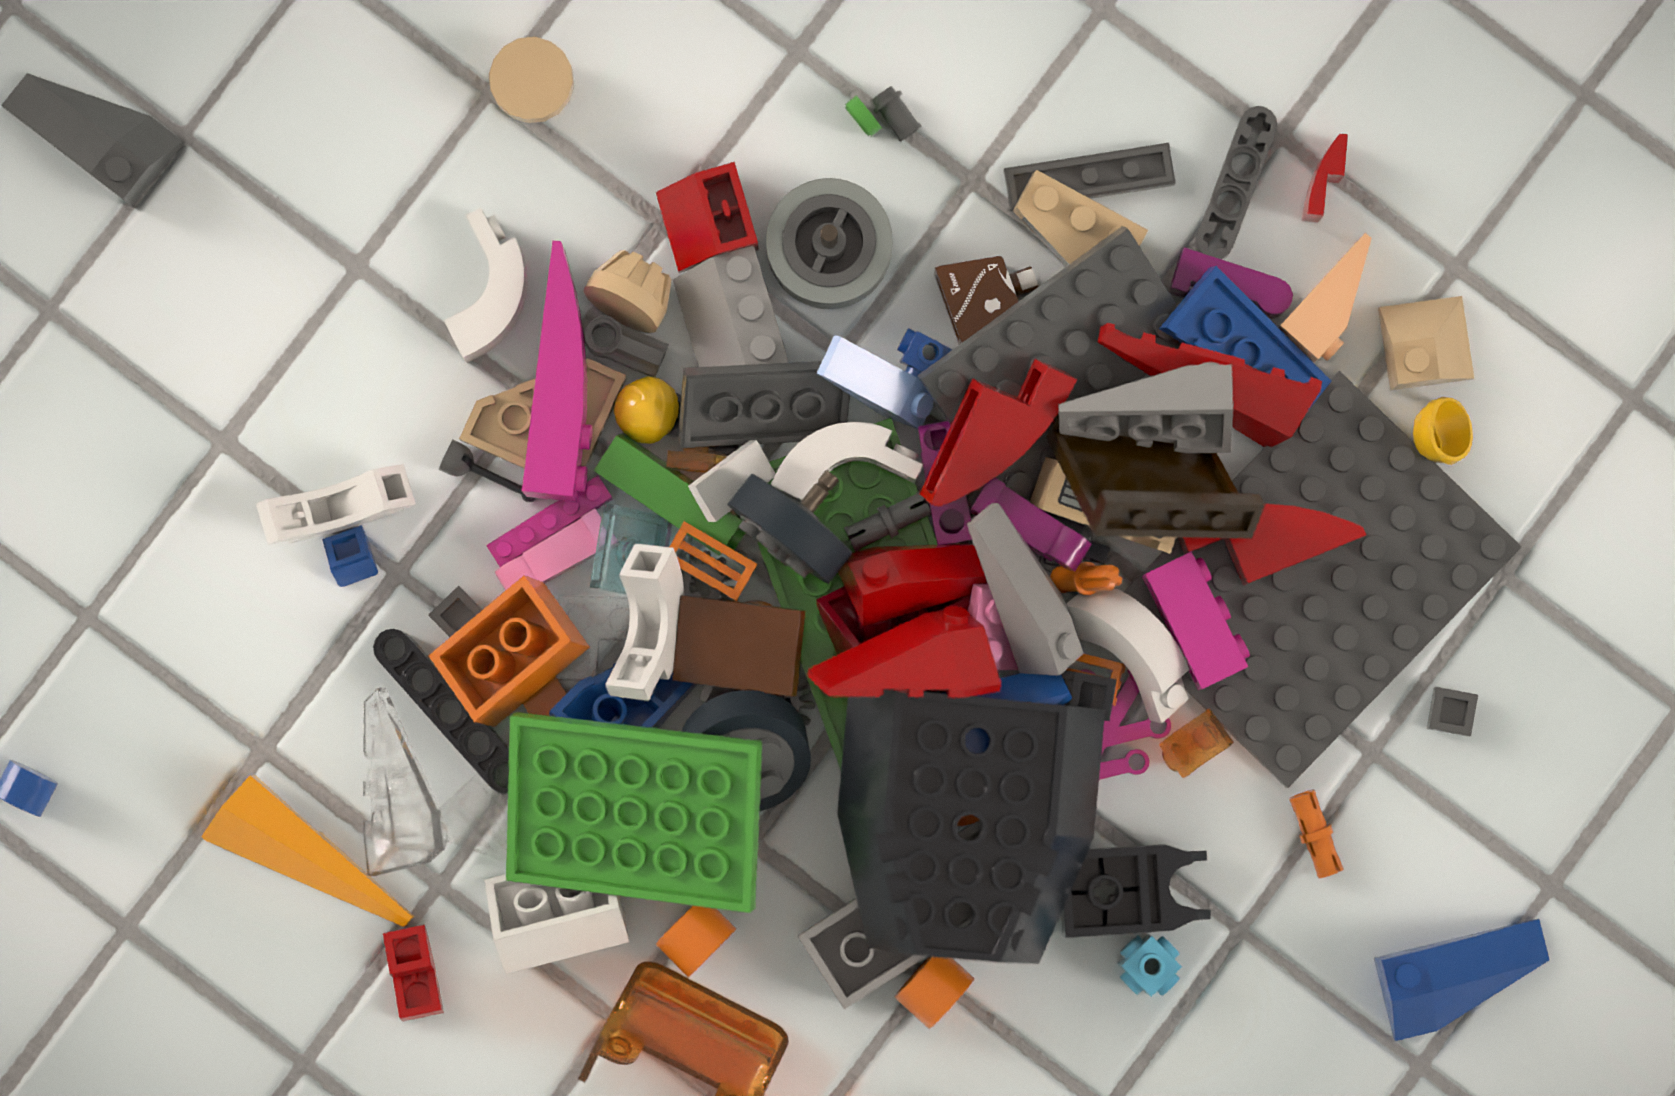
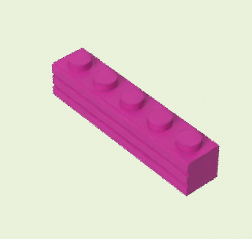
M597 475L587 482L585 492L578 491L577 502L558 500L486 546L499 567H502L523 555V552L579 520L584 514L613 500V497Z

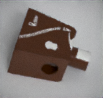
M1002 256L935 267L934 276L959 345L1019 302L1017 297L1031 293L1039 287L1031 266L1008 273Z

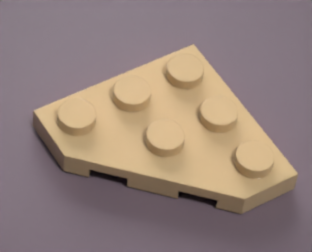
M589 358L586 359L588 376L586 424L593 426L590 450L583 449L581 466L588 465L614 408L617 395L622 390L627 379L625 374ZM536 378L516 385V387L499 394L477 400L459 440L524 469Z

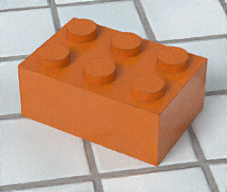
M523 575L428 656L473 721L496 727L588 650L590 646L545 583Z

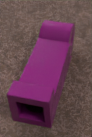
M1185 247L1180 253L1168 291L1170 294L1184 298L1189 287L1193 288L1208 268L1217 266L1268 318L1281 316L1289 308L1293 299L1292 289L1289 284L1278 277Z
M948 421L918 426L925 480L951 426ZM967 495L940 507L930 504L937 545L972 540L967 526L972 520Z
M996 477L986 483L971 507L970 513L977 516L991 503H999L1031 550L1070 571H1076L1091 546L1087 539L1006 487V484Z

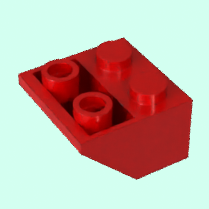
M735 162L693 173L655 192L679 273L688 271L716 255L754 245L755 251L759 250L758 240Z

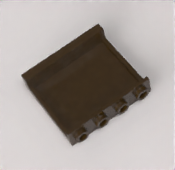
M1059 413L1051 423L1046 439L1094 536L1252 539L1265 504L1259 494L1238 493L1217 453L1174 451V444L1153 441L1150 447L1138 446L1135 439L1120 435L1113 440L1105 441L1060 434Z

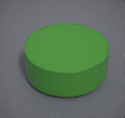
M857 95L845 104V109L868 137H872L882 129V126Z

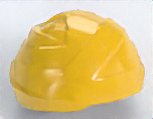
M646 376L636 379L622 388L617 395L613 410L616 423L623 433L638 443L653 444L660 441L674 427L678 417L679 403L674 388L667 382L657 377Z
M1443 396L1430 401L1417 414L1414 419L1413 441L1421 455L1436 463L1452 465L1465 458L1470 452L1473 440L1472 424L1466 409L1459 401Z

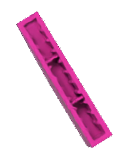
M553 240L522 492L526 497L577 502L578 491L585 492L588 468L587 466H581L583 449L590 450L593 426L586 424L588 376L585 338L577 292L566 251L561 241Z

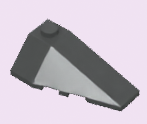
M28 73L1 105L131 207L137 204L185 143L147 114Z

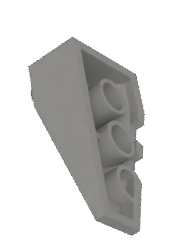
M1213 362L1188 365L1059 404L1060 434L1105 441L1113 440L1120 435L1131 437L1136 440V445L1150 447L1153 441L1174 444V451L1231 453L1233 418L1232 365H1219Z
M991 503L972 519L967 526L1019 672L1025 674L1061 675L1084 654L1061 592L999 503Z

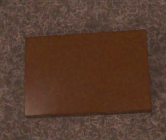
M681 595L672 680L740 690H757L791 697L797 696L806 610Z

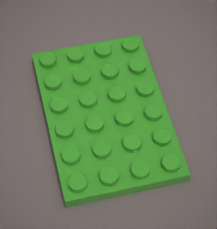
M515 712L510 716L506 881L751 913L756 906L762 741Z

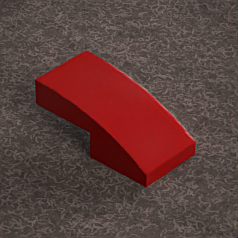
M1339 134L1318 163L1307 190L1302 221L1318 223L1324 216L1327 182L1339 183L1345 175L1348 134Z
M419 925L383 933L389 973L394 983L399 1019L404 1022L444 1013L426 926Z

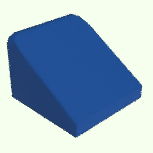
M362 525L322 539L331 573L338 586L345 587L378 574V568Z

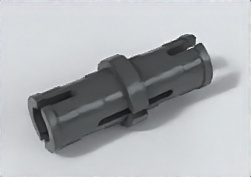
M920 491L888 508L884 504L877 508V513L844 527L855 552L887 535L893 538L899 535L898 530L927 516H931L930 508L925 503V499L919 494Z

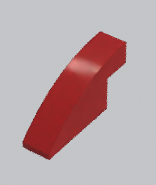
M1036 358L1017 397L972 378L919 494L931 505L940 507L979 489L1003 473L1024 455L1046 431L1059 413V404L1066 402L1077 379L1067 372Z
M1265 504L1252 539L1177 538L1184 554L1224 539L1243 585H1246L1364 537L1366 532L1358 524L1322 511L1292 505Z

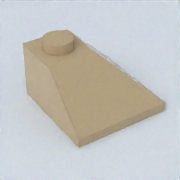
M1462 296L1378 308L1390 390L1474 379Z

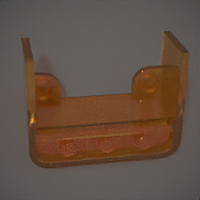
M646 961L640 963L635 968L599 1033L578 1080L586 1083L600 1056L615 1064L629 1065L638 1059L643 1050L717 1088L714 1096H764L788 1046L789 1039L785 1030L775 1022L662 964Z

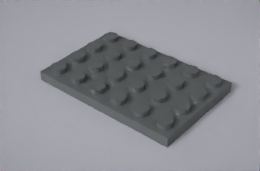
M1121 226L917 376L950 425L954 420L972 378L1017 397L1035 358L1059 368L1077 379L1066 402L1152 377L1099 344L1100 327L1106 323L1115 324V329L1138 339H1141L1144 332L1155 335L1156 344L1177 349L1181 342L1159 330L1161 325L1175 310L1177 304L1129 229ZM1051 424L1024 455L996 477L1005 483L1006 487L1026 500L1032 497L1045 457L1057 460L1046 439Z

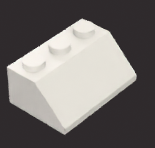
M506 874L485 880L493 941L505 974L630 942L621 897L618 895L506 881Z

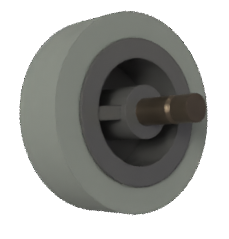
M822 178L799 185L786 194L778 203L768 223L766 250L770 269L775 279L790 296L812 307L837 309L861 301L881 283L891 260L892 230L885 210L870 192L847 180Z

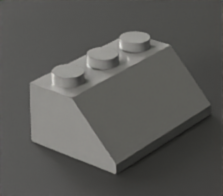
M754 245L713 256L673 279L698 367L789 363Z

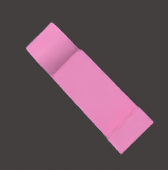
M595 508L581 516L579 520L523 552V555L506 563L496 570L495 574L505 590L523 575L547 583L616 546L617 543Z

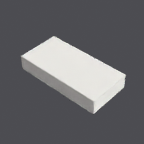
M749 440L688 486L708 522H716L732 510L727 505L751 474L758 476L767 483L775 477L776 474L757 440Z

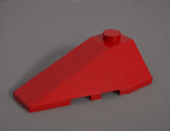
M974 543L871 547L854 552L838 572L863 627L971 595L973 584H988Z
M949 606L942 611L920 615L809 668L807 675L828 696L880 697L883 695L884 689H894L900 692H907L909 697H923L924 690H947L949 698H964L1000 692L1001 681L985 627L970 615L966 609L958 606Z

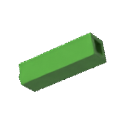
M624 433L616 435L593 470L679 529L685 521L733 550L738 548L746 536V533L738 527L743 520L733 510L716 522H708L688 487L694 481ZM688 534L690 537H692L693 539H695L696 541H698L699 543H701L717 555L720 556L723 554L717 551L716 549L712 548L711 546L705 544L704 542L700 541L699 539Z

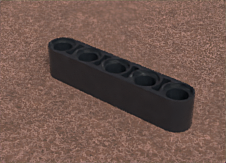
M387 629L379 633L373 645L374 655L379 663L494 791L508 794V787H503L498 783L496 772L500 765L509 763V746L491 726L473 721L429 656L411 636L397 629ZM393 637H400L405 643V652L398 660L391 661L385 655V644ZM427 668L433 675V684L429 690L418 692L412 683L413 675L416 671ZM448 700H456L460 704L462 711L458 721L452 724L444 722L440 715L441 706ZM483 731L489 737L490 745L486 753L477 756L470 751L468 741L473 733Z

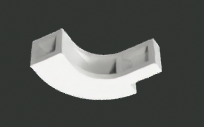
M481 208L467 214L466 217L487 256L489 280L482 296L472 306L444 320L458 350L467 363L492 350L510 333L523 310L528 287L526 263L519 243L514 237L500 244L499 240L505 238V235L495 215L486 218Z
M846 422L817 430L800 441L783 460L771 485L789 498H794L801 502L813 485L818 483V479L825 470L830 472L847 462H869L914 484L922 470L923 464L916 461L919 455L898 444L895 445L893 450L886 447L892 435V430L871 423Z
M404 464L372 469L352 479L325 488L266 499L257 503L256 506L269 545L285 541L294 543L332 534L386 517L416 503Z
M635 544L619 574L629 601L630 620L628 635L619 659L606 683V687L610 696L649 701L659 678L669 680L674 668L681 595H684V584L674 548Z
M1114 588L1113 590L1096 591L1094 594L1087 596L1078 593L1066 604L1078 638L1106 648L1117 656L1131 672L1137 683L1149 720L1162 724L1188 700L1181 678L1190 670L1187 661L1169 631L1140 602L1121 590Z

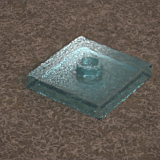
M604 504L590 588L627 596L619 574L635 544L669 547L672 524L656 514L615 504Z

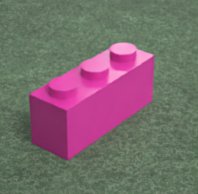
M1189 552L1142 576L1169 633L1178 644L1190 669L1188 672L1198 691L1248 667L1245 658L1250 657L1248 648L1239 633L1234 636L1232 635L1226 623V620L1231 618L1230 612L1220 595L1214 598L1207 582L1212 580V576L1202 557L1195 559L1192 552Z

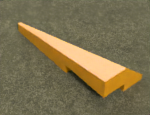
M249 775L221 806L201 836L209 843L402 927H405L414 918L413 914L322 832H318L256 775Z

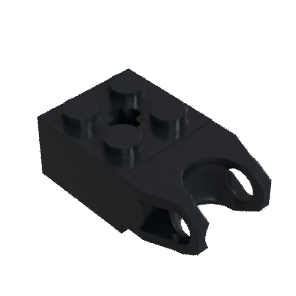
M1165 844L1089 849L1061 912L1062 936L1071 938L1173 931L1192 921L1211 919V909H1194L1182 906L1171 896L1169 888L1170 879L1175 871L1195 861H1207V851H1184ZM1107 879V885H1113L1115 890L1114 894L1107 896L1106 903H1099L1100 897H1094L1093 888L1099 887L1100 880Z

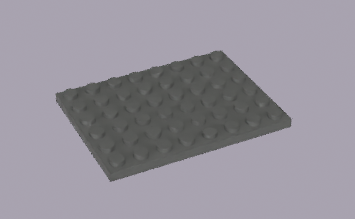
M1341 371L1331 379V383L1308 410L1293 436L1274 447L1266 446L1232 482L1239 494H1259L1264 504L1292 505L1322 511L1362 526L1366 536L1246 585H1243L1224 539L1192 551L1195 559L1202 557L1212 576V580L1207 582L1214 598L1219 595L1223 598L1231 615V618L1226 620V623L1233 636L1238 633L1241 635L1248 648L1250 657L1245 658L1248 665L1247 668L1199 691L1187 671L1181 677L1185 690L1285 788H1289L1522 547L1434 461H1430L1421 455L1414 442ZM1178 538L1175 539L1170 554L1162 552L1124 591V593L1146 607L1166 629L1167 627L1142 576L1185 555Z

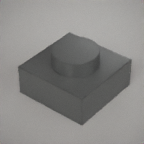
M458 586L428 616L451 637L481 612L482 609Z
M1434 687L1426 729L1470 737L1478 695Z

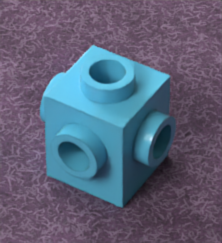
M1149 934L1143 939L1137 935L1120 951L1123 958L1117 964L1125 971L1120 978L1137 996L1142 991L1151 997L1156 992L1163 996L1180 979L1175 974L1182 968L1175 960L1180 953L1164 936H1161L1156 941ZM1150 958H1155L1160 966L1158 972L1153 975L1147 974L1144 970V964Z

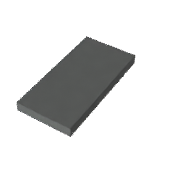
M822 361L683 368L678 441L681 448L744 445L749 440H757L759 444L800 442L817 430L848 422L850 395L817 374Z

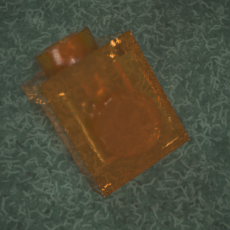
M709 447L683 448V451L668 450L666 467L679 471L706 473L726 457L708 453Z
M1208 708L1170 734L1159 745L1163 750L1162 756L1167 766L1172 771L1178 772L1184 779L1198 767L1230 747L1234 742L1211 709Z

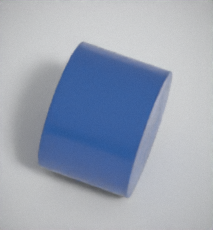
M10 760L0 778V799L27 813L41 817L58 783L24 764Z

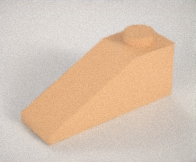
M1366 233L1363 234L1278 327L1313 363L1321 356L1328 361L1344 344L1339 336L1347 328L1371 242V237Z

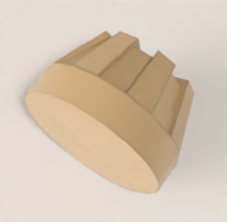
M538 37L518 38L505 45L493 59L489 72L490 90L499 108L511 118L526 123L545 122L558 115L570 101L574 88L573 69L565 53L551 41Z
M620 250L593 272L583 292L596 308L617 322L637 331L654 333L667 312L672 280L668 274L661 273L663 268L655 262L648 264L643 261V255L636 252L629 254L626 250Z

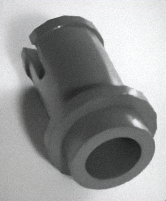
M890 86L872 99L876 106L873 111L881 113L901 142L922 126L900 98L902 92L900 90L896 92Z

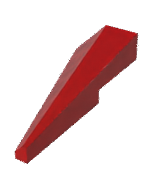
M1106 323L1100 327L1099 344L1150 376L1188 365H1200L1207 362L1219 365H1232V428L1264 448L1266 446L1274 447L1290 439L1321 391L1322 381L1317 378L1311 377L1308 382L1302 383L1285 378V370L1273 367L1270 374L1245 364V359L1186 343H1181L1177 349L1156 344L1155 335L1144 332L1141 339L1134 338L1115 329V324Z

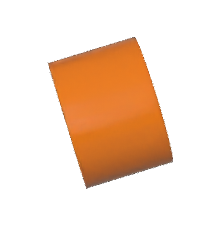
M693 905L655 945L689 978L737 928L718 909Z
M929 956L904 983L894 998L930 1029L958 1001L975 978L953 958Z

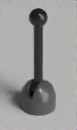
M451 441L438 470L456 477L472 471L520 494L522 499L528 503L534 502L537 499L526 497L522 492L521 485L474 464L471 450L460 442Z

